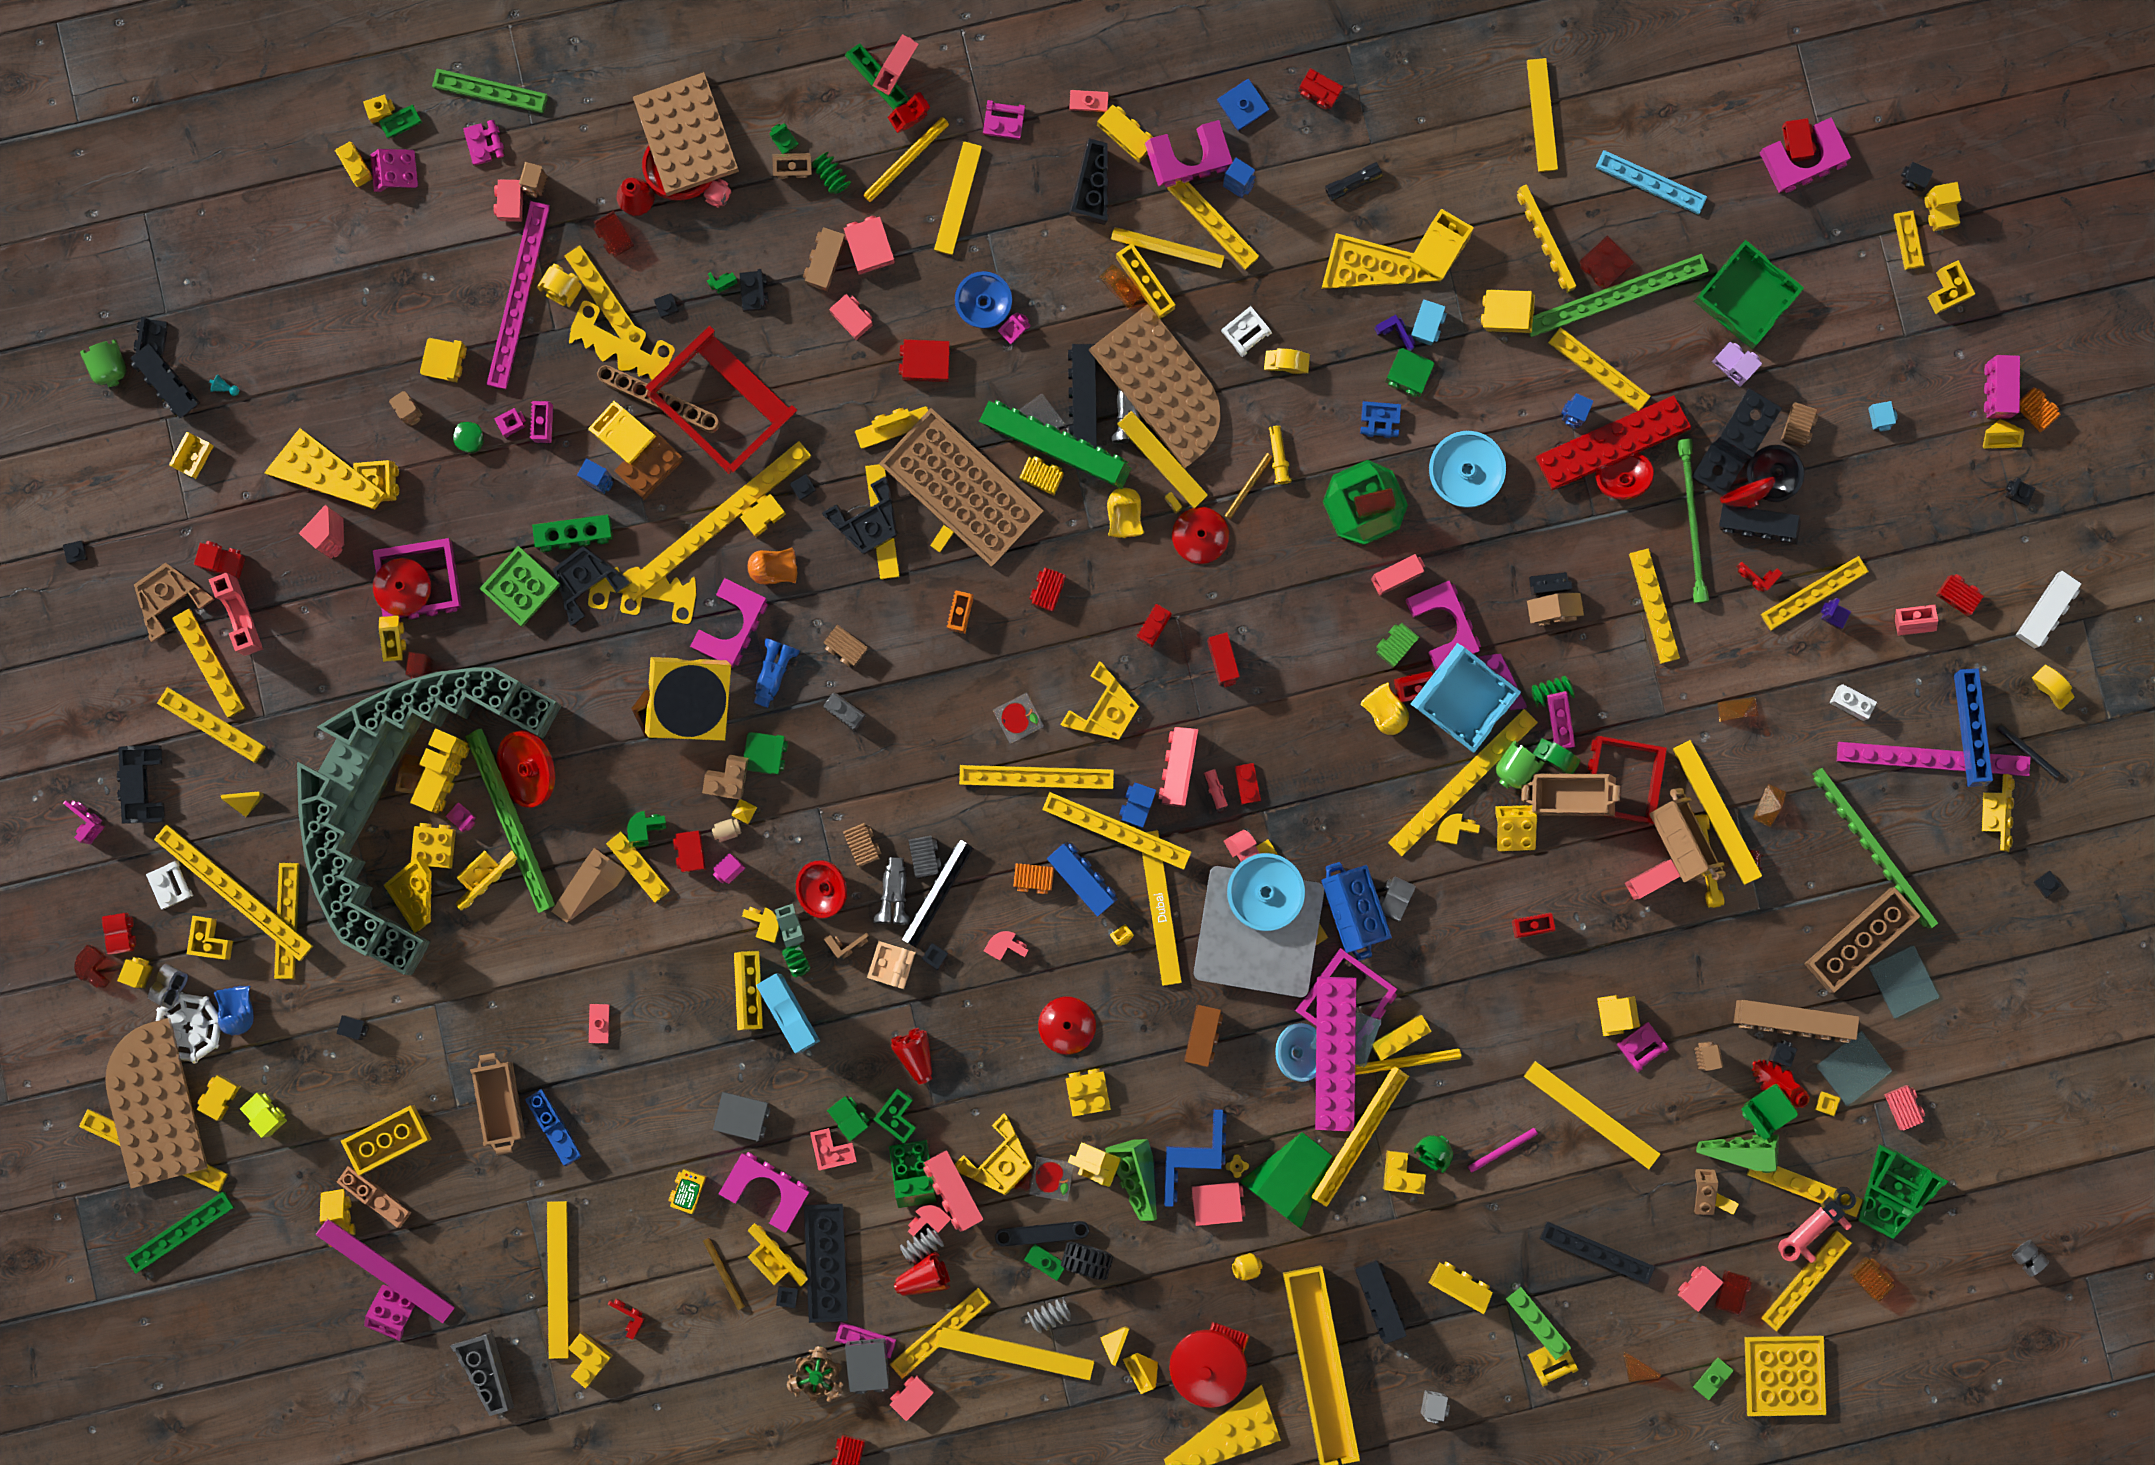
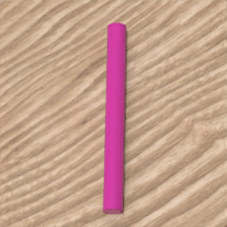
M1532 1128L1467 1166L1469 1171L1472 1173L1538 1135L1535 1128Z

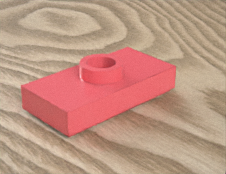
M1070 90L1069 110L1107 111L1108 92Z
M590 1004L589 1043H609L610 1004Z

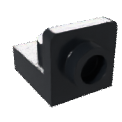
M2017 477L2013 481L2010 480L2007 484L2006 491L2008 492L2006 497L2028 506L2036 488L2022 482L2021 478Z

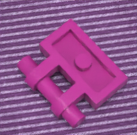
M494 120L487 121L489 128L486 130L483 129L481 123L463 128L474 166L492 161L491 153H496L497 158L504 157V146L500 142L498 135L500 131ZM491 136L493 145L488 146L486 137Z

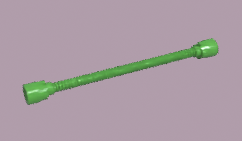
M1682 439L1677 441L1679 456L1682 457L1684 462L1685 486H1687V505L1690 515L1689 524L1691 527L1693 561L1696 573L1693 599L1694 603L1709 602V593L1702 578L1695 498L1693 496V479H1691L1692 470L1690 467L1693 442L1692 439Z

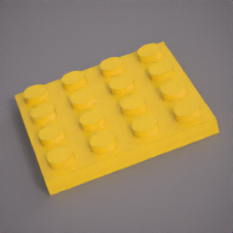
M1824 1336L1745 1337L1747 1416L1826 1415Z

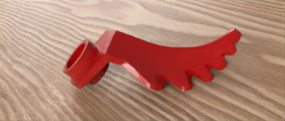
M1766 1060L1753 1062L1752 1071H1755L1753 1076L1758 1077L1755 1081L1757 1083L1763 1082L1760 1087L1761 1090H1766L1772 1085L1778 1084L1794 1107L1803 1108L1808 1104L1810 1097L1806 1090L1795 1082L1792 1071L1786 1070L1782 1073V1068L1779 1064L1773 1069L1771 1061L1768 1064Z

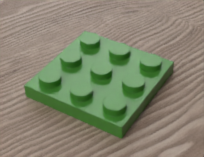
M517 546L480 589L523 627L561 584L521 547Z

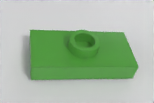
M1717 1357L1693 1388L1707 1400H1710L1733 1370Z

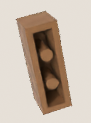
M824 227L822 232H818L815 240L818 243L815 250L812 249L809 257L811 261L810 267H806L803 275L806 285L828 292L846 240L845 234Z

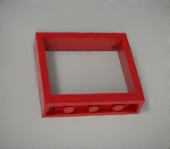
M1597 736L1591 743L1593 758L1589 759L1588 762L1590 774H1597L1602 744L1655 753L1645 817L1615 812V816H1606L1654 824L1650 813L1657 810L1667 748Z

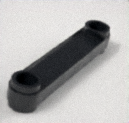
M1084 1221L1003 1228L995 1234V1241L1000 1246H1014L1082 1239L1089 1234V1225ZM1079 1224H1083L1086 1227V1232L1083 1235H1079L1075 1231L1076 1226ZM1002 1232H1006L1009 1235V1240L1005 1243L1000 1242L998 1239V1235Z

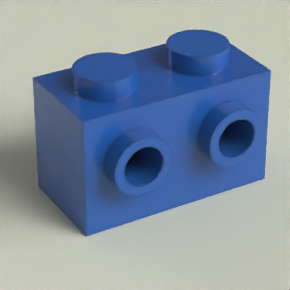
M1577 393L1570 401L1568 400L1561 412L1564 415L1562 421L1566 422L1565 425L1571 428H1579L1585 422L1593 400Z

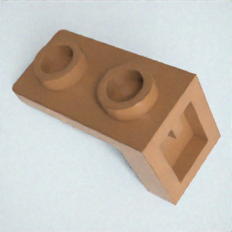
M865 933L843 950L840 948L843 944L837 936L833 938L832 935H829L824 940L838 959L840 957L845 959L853 953L851 949L855 946L860 948L868 942L869 934Z
M1696 1169L1697 1194L1695 1214L1714 1215L1718 1189L1716 1172L1709 1169Z

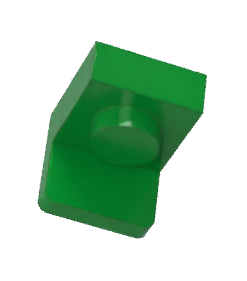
M785 123L782 125L777 124L771 129L769 133L770 138L782 154H787L799 146Z
M711 272L708 273L710 279L707 282L712 290L716 289L718 294L738 283L733 272L721 275L717 281Z

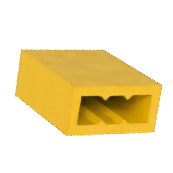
M1487 290L1486 295L1483 296L1485 312L1481 315V325H1483L1486 331L1532 333L1535 295L1532 291Z

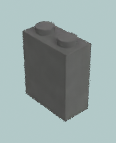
M722 1092L713 1130L759 1141L760 1137L764 1138L766 1126L763 1125L765 1118L768 1119L771 1108L768 1107L769 1103Z
M886 1339L847 1341L845 1352L850 1392L863 1394L867 1390L884 1392L886 1389H889L890 1376Z

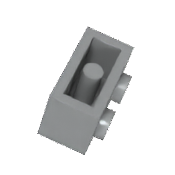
M1425 1390L1421 1414L1428 1422L1438 1423L1439 1420L1444 1421L1445 1416L1448 1417L1450 1405H1447L1448 1397L1443 1393Z

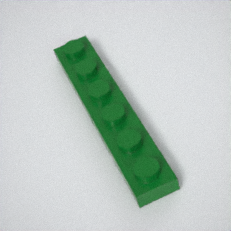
M223 1191L129 1254L125 1259L134 1273L137 1274L235 1207L225 1191Z

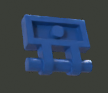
M1363 401L1361 421L1369 423L1368 427H1360V434H1365L1367 437H1373L1374 435L1384 436V438L1398 437L1399 430L1392 429V424L1400 423L1401 404ZM1375 422L1386 423L1385 429L1374 428Z

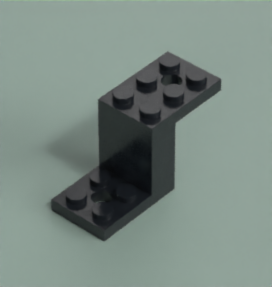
M1749 388L1728 423L1717 433L1693 473L1692 479L1721 496L1727 494L1743 465L1756 453L1782 408ZM1752 410H1757L1760 413L1758 420L1751 418L1750 412ZM1714 466L1722 468L1723 473L1721 476H1716L1713 473Z

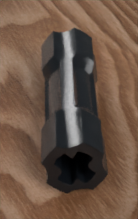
M1375 162L1352 175L1326 185L1325 191L1332 202L1361 186L1382 178L1383 174L1379 165Z

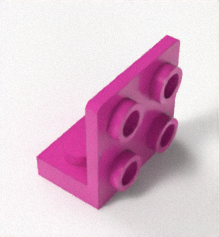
M377 149L370 154L374 192H382L388 187L416 188L418 186L414 150Z
M65 800L63 804L86 822V824L79 826L76 830L77 835L74 838L80 843L91 844L105 827L101 824L102 819L94 813L87 812L88 808L81 802Z
M383 1284L365 1316L364 1326L400 1341L404 1333V1326L415 1304L391 1287Z

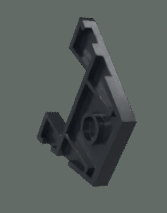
M886 476L871 484L879 503L846 521L839 505H834L822 512L823 516L845 535L862 554H867L897 536L889 480Z
M585 546L553 568L556 580L561 584L558 588L562 594L570 626H574L586 617L576 599L601 580L606 578L616 593H619L632 583Z

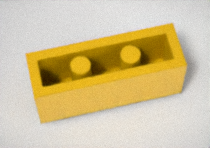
M1112 105L1097 121V126L1140 163L1148 154L1145 142L1153 138V136L1147 131L1144 133L1134 119L1129 120L1122 108L1119 106L1116 108Z
M1418 1015L1370 1043L1378 1059L1382 1061L1432 1031L1423 1016Z

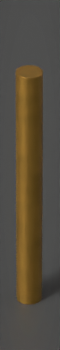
M1265 454L1224 516L1231 520L1272 459L1270 454Z
M710 1238L705 1239L703 1243L737 1309L744 1308L745 1306Z

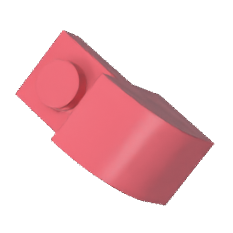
M1242 830L1224 840L1232 857L1238 856L1240 862L1248 857L1260 854L1255 846L1257 844L1256 841L1246 830Z
M1003 931L995 934L990 939L984 952L1001 961L1008 948L1023 957L1026 956L1029 950L1025 949L1027 945L1019 940L1016 942L1012 941L1016 935L1015 933Z
M924 1205L915 1211L921 1217L919 1219L915 1217L909 1223L910 1229L908 1232L914 1236L928 1223L939 1233L952 1217L939 1206Z

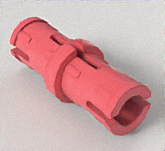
M1216 769L1205 772L1204 775L1209 786L1208 791L1212 795L1216 809L1228 806L1222 790L1224 788L1219 782Z

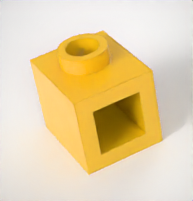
M385 94L363 101L368 118L372 124L392 115V111L395 110L392 100H388Z

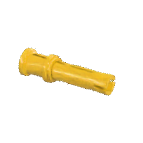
M1281 426L1269 427L1274 456L1272 468L1275 469L1276 476L1274 482L1276 485L1290 483L1292 480L1289 478V462L1285 458Z

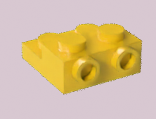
M387 460L353 463V468L356 472L386 494L382 501L396 500V496L399 495V486L396 484L399 468L395 465V462Z
M1098 1068L1088 1070L1086 1075H1081L1080 1072L1069 1074V1078H1066L1072 1116L1111 1110L1104 1071L1100 1072Z

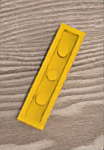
M619 832L606 843L655 903L670 891L636 848H629V841L622 832Z

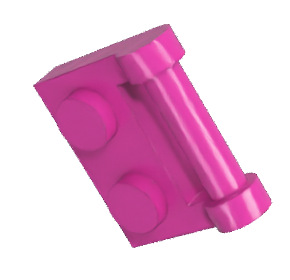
M987 100L983 135L1020 140L1025 105L1013 106L993 103V101ZM992 110L1016 113L1018 118L993 116Z
M1649 1022L1617 1044L1637 1073L1643 1070V1066L1662 1052L1666 1053L1669 1050ZM1653 1042L1658 1045L1640 1060L1636 1061L1634 1056Z

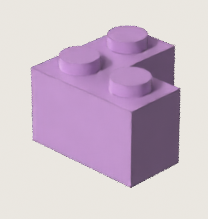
M1729 342L1712 362L1740 387L1762 363L1759 356L1755 353L1747 351L1744 354L1738 344Z

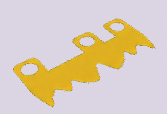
M586 300L582 302L571 326L569 344L573 343L575 339L582 338L585 348L594 344L595 352L600 360L605 361L616 353L618 370L626 371L637 367L639 377L648 373L652 380L669 364L675 351L672 345L659 340L650 355L640 350L646 337L644 330L630 325L621 340L594 325L600 312L598 306ZM585 306L593 307L595 311L593 317L587 318L583 315V308ZM632 330H637L640 333L641 338L638 342H632L629 339V333ZM662 345L667 346L670 351L669 355L664 358L658 354V348Z
M640 568L628 569L622 575L630 579L640 571ZM665 576L635 600L637 607L632 611L625 608V601L631 597L624 589L619 592L623 594L620 605L622 613L637 615L640 612L642 597L674 602L672 620L674 622L689 624L692 620L696 598L695 577H692L690 582L683 586L677 577L669 584ZM606 578L590 589L588 599L590 607L605 609L607 607L610 591L615 592V590ZM596 593L603 594L605 597L604 603L601 605L594 604L592 600L593 595ZM682 607L686 608L689 612L688 617L684 620L679 619L676 615L677 610Z

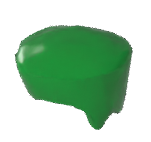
M461 422L454 431V443L460 450L466 453L478 452L484 443L483 431L476 423Z

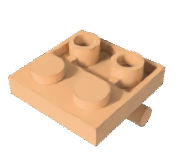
M878 941L867 978L904 989L916 952Z

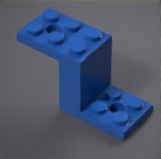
M1222 1109L1213 1110L1212 1148L1166 1146L1165 1206H1173V1202H1177V1190H1174V1183H1178V1171L1174 1170V1167L1221 1169V1165H1225V1153L1222 1152V1145L1226 1144V1133H1222V1126L1226 1125V1114L1223 1113Z

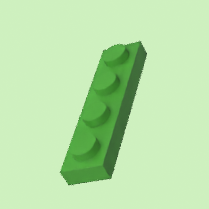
M1522 1287L1506 1298L1507 1302L1555 1360L1571 1349Z

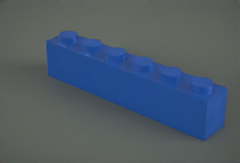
M1962 669L1954 675L1967 785L1968 787L1987 786L1993 781L1979 669Z

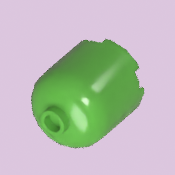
M116 339L112 340V344L104 341L90 346V351L85 352V350L80 352L94 383L107 385L110 388L118 385V380L125 376L127 369Z
M1516 741L1512 742L1496 766V773L1501 778L1499 782L1507 789L1510 786L1515 789H1522L1523 785L1528 784L1533 779V774H1537L1545 764L1541 760L1536 762L1538 758L1522 745L1519 748L1516 747L1518 745Z

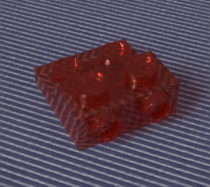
M1607 235L1579 263L1581 264V269L1586 274L1590 273L1595 278L1594 282L1600 288L1607 289L1634 262Z

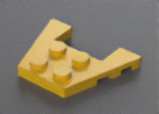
M1099 661L1090 677L1107 686L1100 700L1087 720L1069 710L1060 725L1119 740L1139 706L1106 669L1103 663Z
M1003 1114L992 1126L1005 1138V1141L977 1169L963 1155L954 1165L958 1173L1006 1195L1028 1173L1032 1165L1008 1116Z

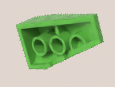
M1753 1135V1139L1743 1140L1742 1137H1735L1730 1142H1726L1724 1139L1700 1141L1696 1151L1697 1153L1755 1171L1771 1173L1776 1171L1778 1166L1779 1135H1771L1765 1141L1758 1135Z
M1148 1139L1131 1140L1105 1148L1106 1152L1121 1158L1116 1171L1121 1179L1119 1184L1127 1190L1130 1196L1129 1202L1139 1220H1156L1154 1162Z

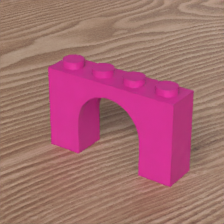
M1832 117L1813 126V136L1820 149V160L1814 167L1800 168L1794 165L1788 158L1781 141L1761 150L1760 155L1779 193L1783 191L1789 193L1795 190L1798 184L1802 183L1804 186L1812 182L1813 178L1818 175L1821 178L1828 175L1831 169L1836 168L1839 170L1847 166L1851 156Z
M1219 120L1202 124L1196 129L1203 149L1202 160L1196 166H1187L1177 160L1168 134L1150 138L1145 142L1158 186L1165 185V187H1171L1176 185L1177 181L1182 180L1185 183L1193 180L1195 176L1204 178L1211 175L1210 172L1217 171V173H1222L1228 170V167L1232 164V159Z
M724 578L716 596L741 610L744 618L743 627L738 635L727 640L718 639L698 630L690 647L715 660H727L731 664V668H734L735 665H739L742 659L740 654L743 648L748 647L751 641L749 636L752 631H756L760 623L758 618L760 614L765 613L768 604L765 597Z
M1450 581L1405 600L1413 618L1430 610L1442 609L1449 612L1456 621L1457 633L1455 638L1450 643L1428 652L1435 670L1439 668L1457 643L1465 647L1472 654L1478 653L1480 651L1479 647H1481L1478 637H1474L1472 634L1473 626L1470 619L1465 618L1463 613L1466 612L1462 601L1459 602L1456 597L1458 591Z
M747 1152V1154L742 1153L720 1190L719 1195L736 1204L751 1180L757 1177L772 1179L780 1188L781 1202L769 1224L786 1233L810 1193L807 1190L808 1186L800 1181L797 1183L790 1180L791 1176L783 1171L781 1173L774 1171L775 1167L766 1161L762 1164L757 1161L758 1157L750 1152Z

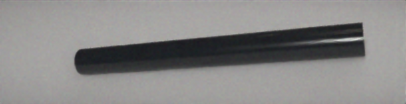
M2003 724L1996 728V730L2055 779L2060 775L2058 770Z

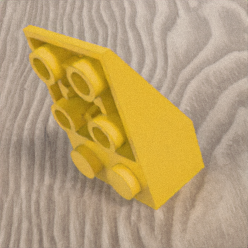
M1441 209L1416 248L1410 262L1443 280L1470 240L1474 227Z
M615 401L588 428L604 445L628 464H631L656 437Z

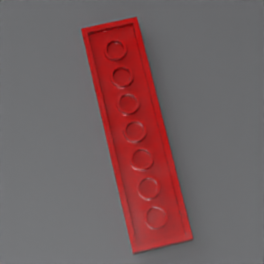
M1673 395L1537 455L1536 461L1553 491L1691 430V425Z

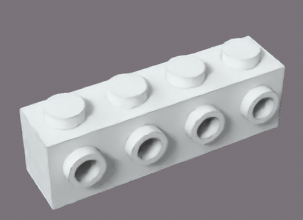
M2063 571L2057 573L2015 636L2034 649L2044 646L2049 639L2047 635L2050 630L2053 631L2059 624L2058 618L2060 615H2064L2069 609L2068 603L2070 600H2074L2079 594L2080 590L2078 588L2081 583Z

